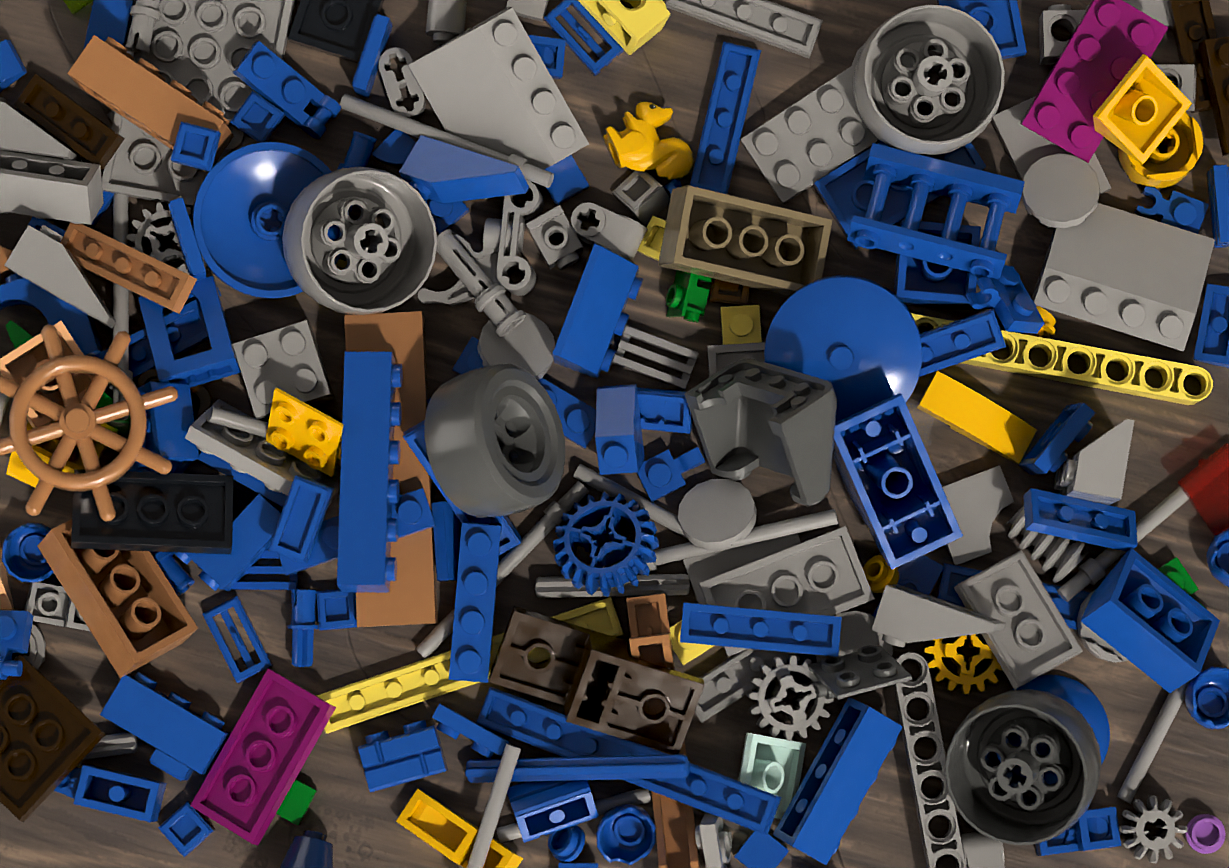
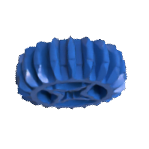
M603 492L601 501L595 502L593 496L588 494V505L584 507L574 502L573 508L576 513L574 515L563 513L562 519L566 525L556 526L555 533L559 539L553 541V548L555 552H558L554 559L557 566L562 567L561 573L563 577L567 580L572 579L573 586L578 590L585 586L587 593L591 595L599 587L602 594L606 597L609 596L612 587H616L619 593L624 594V584L627 582L638 587L639 581L636 575L639 573L649 576L650 570L646 563L656 562L657 556L653 550L659 548L658 538L654 536L657 528L654 522L649 521V512L645 508L639 510V504L634 499L626 503L624 495L620 493L611 501L609 494ZM621 523L628 525L636 532L635 543L629 542L626 537L621 536ZM577 546L584 547L586 552L591 553L590 558L592 562L590 566L577 559Z

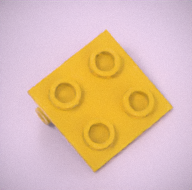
M276 387L273 393L265 441L271 443L277 449L285 451L307 463L311 468L333 477L337 458L341 460V436L344 424Z

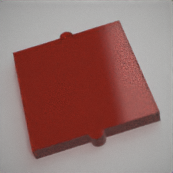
M1229 443L1224 444L1207 459H1200L1198 461L1199 465L1178 481V484L1214 536L1229 528Z

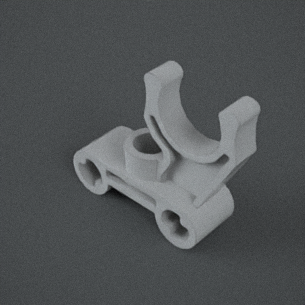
M526 180L529 185L527 192L533 193V200L526 201L525 207L520 208L516 206L517 199L524 198L525 194L504 196L502 219H486L483 234V250L481 252H475L473 247L464 238L457 234L454 235L493 284L498 283L502 285L509 293L516 296L530 293L537 281L533 267L522 258L526 220L538 217L543 211L545 204L542 193L529 180ZM519 268L525 274L524 279L518 284H514L509 278L511 271ZM460 279L454 287L446 291L435 292L426 288H421L418 291V299L425 305L441 304L455 307L475 298Z

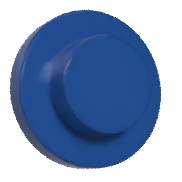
M578 825L551 833L548 838L549 850L561 862L573 861L582 852L585 844V833Z

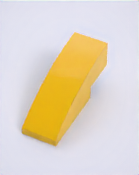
M939 371L934 374L917 406V409L949 425L950 429L1016 464H1019L1037 431V429L1003 407Z
M417 788L396 822L456 864L467 868L479 828ZM492 838L483 868H518L523 858Z

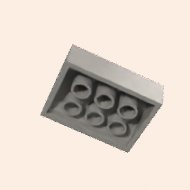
M512 7L505 8L408 64L447 133L510 156L512 153L528 159V164L541 169H546L589 144Z
M1098 203L1094 212L1092 211L1081 224L1064 229L1054 228L1032 300L1036 306L1184 352L1196 316L1215 239Z

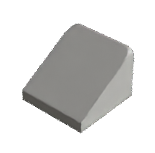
M634 171L612 191L615 197L642 225H647L652 215L657 216L670 203V197L663 186L646 171Z

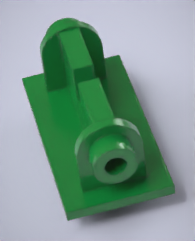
M677 270L674 284L670 286L666 295V305L668 306L666 317L684 316V320L698 323L700 316H704L709 289L698 287L697 282L701 280L709 283L712 281V278Z

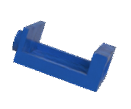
M213 275L196 281L185 303L186 305L195 299L199 300L212 349L181 359H174L163 313L172 310L142 296L138 297L160 382L187 384L191 388L241 373L220 300L221 292Z

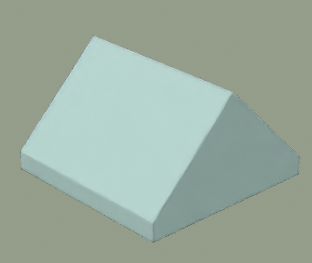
M746 733L738 781L782 797L774 817L782 819L799 788L806 743Z

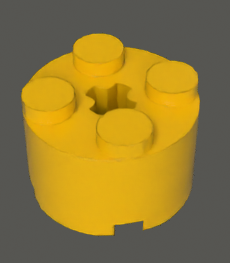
M1185 112L1160 143L1162 146H1167V150L1164 153H1160L1159 149L1156 148L1144 164L1137 162L1118 148L1119 160L1128 178L1136 184L1156 189L1166 188L1181 181L1194 168L1202 153L1203 136L1197 121Z

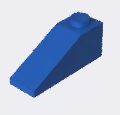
M420 135L399 170L402 179L417 190L424 201L430 199L442 204L526 194L529 189V185L519 166Z

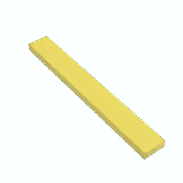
M611 597L552 617L613 637L623 635ZM504 633L492 637L489 675ZM543 647L533 648L528 653V659L535 664L546 661L550 657L549 651ZM451 651L317 696L336 707L324 728L326 734L480 682L449 680Z

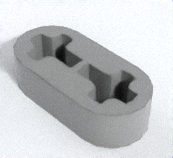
M398 47L390 48L383 52L378 64L392 110L395 113L415 120L424 113L426 101L422 89L408 67V64L412 63L413 60L404 49ZM397 57L400 62H407V65L402 67L404 80L398 82L393 70L386 71V68L391 66L390 59ZM402 88H408L411 98H419V101L413 103L414 110L407 111L404 106L398 107V104L403 101L400 91Z

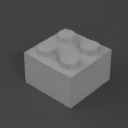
M307 320L232 344L256 419L262 421L269 420L273 393L276 387L310 406L335 399L312 326Z

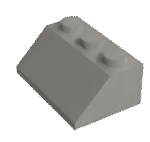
M1124 420L1066 460L1062 467L1060 466L1056 470L1054 489L1060 490L1059 494L1106 505H1111L1121 500L1135 420Z

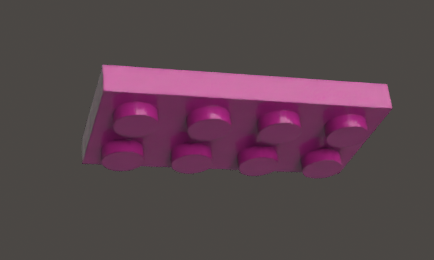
M1092 0L1020 124L1070 154L1089 163L1103 139V136L1094 129L1093 115L1142 54L1151 58L1169 27L1123 0Z
M268 668L190 806L251 844L259 845L336 707Z

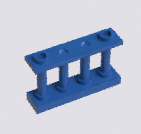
M872 143L865 176L873 177L875 182L865 218L853 215L847 241L854 242L862 248H878L971 272L979 278L987 277L999 280L1007 254L995 251L1004 212L1016 214L1025 181ZM892 182L913 188L903 228L880 222L889 186ZM929 192L951 198L941 237L918 232ZM966 202L989 208L980 247L957 242Z

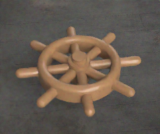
M46 325L42 328L41 335L50 361L35 369L21 385L0 375V392L13 399L9 416L11 436L0 439V456L16 451L25 467L39 479L26 504V512L29 515L36 516L41 512L53 487L68 491L92 490L101 519L107 522L112 521L115 518L116 512L107 485L123 476L135 461L161 474H168L172 470L170 460L143 447L147 432L146 410L175 401L178 398V391L175 387L168 386L141 395L133 381L125 372L117 367L131 341L128 332L120 331L116 334L103 359L87 355L65 356L57 329L53 325ZM73 373L94 375L81 402L71 375ZM56 379L64 406L38 394V392L50 381ZM108 383L112 384L124 398L123 401L95 409ZM29 407L56 420V422L27 431ZM130 415L128 439L100 425ZM62 437L48 464L32 448L33 445ZM92 439L120 454L108 465L101 468ZM77 444L86 473L73 474L63 472L62 470Z

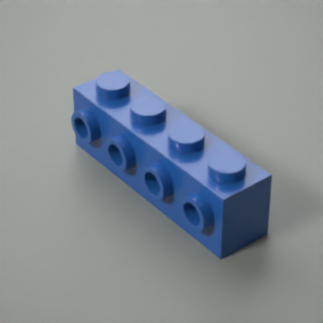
M848 697L773 836L827 865L831 856L837 851L840 840L851 820L857 815L859 806L869 787L877 779L878 771L889 751L895 746L903 726L870 706Z

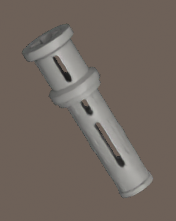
M447 229L437 236L436 251L475 297V308L479 312L484 311L497 327V335L503 337L521 324L526 318L525 312L523 310L518 311L504 294L506 289L502 285L492 283L455 238L452 231Z

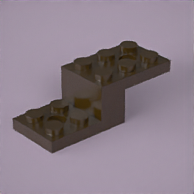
M516 606L513 607L489 675L490 683L564 705L566 722L671 754L680 753L705 686L704 679L630 657L626 640ZM543 647L549 651L550 657L542 664H535L528 659V653L533 648ZM650 698H659L665 703V706L660 713L652 715L642 709L643 704Z

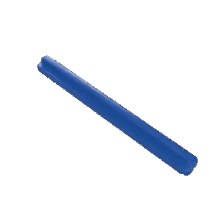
M685 754L518 758L511 782L685 778L689 774L690 762ZM501 759L469 760L466 764L465 776L470 783L494 782Z

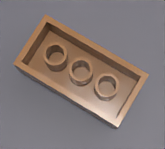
M94 35L67 73L83 91L172 150L174 149L181 122L219 131L221 137L213 167L234 137L227 126L230 121L224 117L225 114L207 101L202 106L197 104L198 100L191 95L192 92L174 79L170 84H167L165 82L166 79L159 74L160 71L146 60L140 58L137 63L134 62V57L127 53L128 49L108 36L104 42Z
M72 519L51 529L37 545L120 678L183 644L198 629L150 551L71 548Z

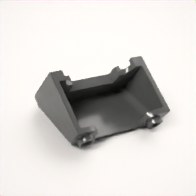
M742 359L729 364L684 393L713 474L737 481L748 477L753 469L761 466L795 478L796 482L789 490L792 500L796 503L809 507L824 499L830 490L837 398L831 382L759 360Z

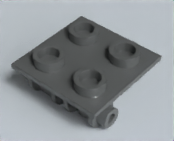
M881 645L863 646L857 652L843 656H826L820 662L808 665V669L820 680L814 683L817 697H825L827 700L834 697L841 699L912 679V676Z

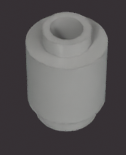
M428 0L426 35L433 37V43L443 45L464 32L467 0Z

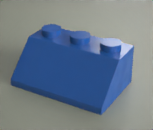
M594 244L553 350L554 363L596 379L599 378L601 370L608 373L616 353L615 350L610 349L615 334L623 335L630 316L624 313V309L629 298L636 300L643 282V278L637 277L639 273L638 265L602 246Z
M1131 548L1091 595L1081 622L1167 692L1171 693L1200 674L1220 620Z

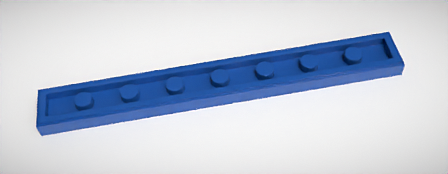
M489 687L476 724L562 757L667 754L648 746L566 722L565 715L493 687ZM690 763L689 774L685 778L622 779L764 835H768L782 798L693 763Z

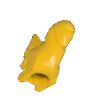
M639 102L635 108L636 118L628 111L624 113L623 123L626 127L625 130L618 132L614 127H606L607 134L603 135V139L615 165L619 168L627 167L640 172L656 169L659 177H667L669 180L682 178L687 175L694 161L689 145L682 139L674 137L660 140L656 132V128L671 119L673 110L671 108H661L650 102Z

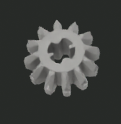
M1154 795L1148 796L1147 809L1140 799L1133 800V807L1137 814L1135 815L1131 811L1124 810L1122 816L1130 820L1131 824L1130 826H1119V832L1131 833V837L1122 842L1123 847L1131 848L1138 844L1133 854V857L1138 860L1144 857L1147 852L1149 862L1157 863L1159 851L1165 859L1170 860L1173 858V854L1168 845L1171 844L1180 849L1184 846L1181 840L1174 838L1175 833L1183 834L1187 832L1186 826H1175L1174 823L1183 817L1182 811H1173L1168 815L1172 807V801L1165 799L1158 808V800ZM1158 820L1160 824L1156 827L1161 828L1160 835L1158 837L1151 835L1148 839L1145 834L1149 833V831L1144 830L1146 822L1154 823Z

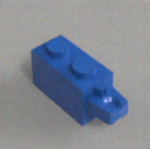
M83 765L82 768L75 767L54 791L74 798L73 804L146 822L158 821L167 783L94 765Z

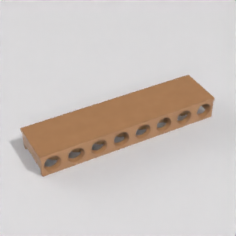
M422 311L344 315L346 352H392L396 364H402V388H396L395 402H401L402 420L401 426H394V441H400L401 456L400 464H393V479L399 480V496L424 488L431 509L433 503L432 479L403 438L406 430L425 420L428 407L426 334ZM432 527L399 538L397 542H391V557H396L397 579L396 581H390V593L356 592L357 627L438 623L436 564Z

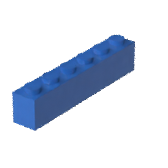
M345 352L342 414L344 426L341 444L337 586L341 592L390 593V581H396L397 559L396 557H391V542H397L398 519L392 518V503L399 502V480L393 479V464H400L401 449L400 441H394V426H401L402 420L401 402H395L396 388H402L403 368L402 364H396L392 352Z

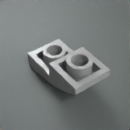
M30 582L25 611H29L34 616L33 621L90 631L62 586Z

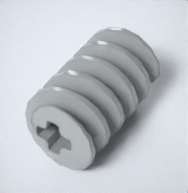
M1024 505L1005 523V525L1009 523L1012 525L1008 534L1010 539L1020 534L1023 535L1019 545L1021 550L1031 545L1035 547L1030 557L1032 561L1043 556L1046 558L1041 568L1043 572L1054 567L1057 569L1053 578L1055 583L1061 581L1088 554L1087 552L1081 555L1085 545L1084 542L1076 541L1070 544V539L1025 530Z

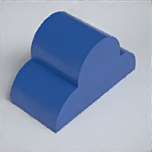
M901 393L835 422L833 445L835 452L833 456L837 468L857 511L867 524L880 553L891 570L963 537Z

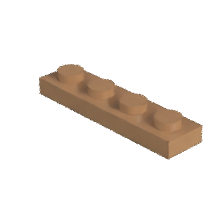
M70 222L60 242L71 252L80 267L178 314L181 313L197 281L191 275L83 224H73Z

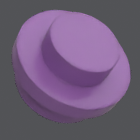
M1197 815L1186 826V841L1193 850L1199 853H1213L1225 841L1224 825L1213 815Z

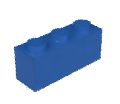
M137 672L135 677L130 674L122 677L100 715L199 774H207L230 735L229 732L222 729L225 722L207 711L202 716L188 709L192 702L173 691L170 692L169 696L157 691L155 688L158 682L141 672Z

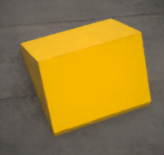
M1142 54L1093 115L1094 129L1137 162L1144 164L1192 103L1147 55Z

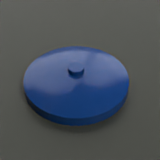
M262 142L247 145L221 159L202 181L195 197L192 212V227L200 254L212 273L229 287L254 297L282 298L303 292L291 276L284 258L282 238L285 219L292 203L301 191L317 178L332 171L310 152L297 146L279 142ZM332 225L328 229V236L331 240L335 241L340 237V229L336 225ZM342 253L336 256L335 265L340 259Z
M839 275L813 281L798 289L783 303L769 327L765 341L764 358L766 363L831 382L837 398L835 420L837 422L898 393H901L905 402H907L915 389L920 375L922 343L914 317L906 305L893 292L869 279Z

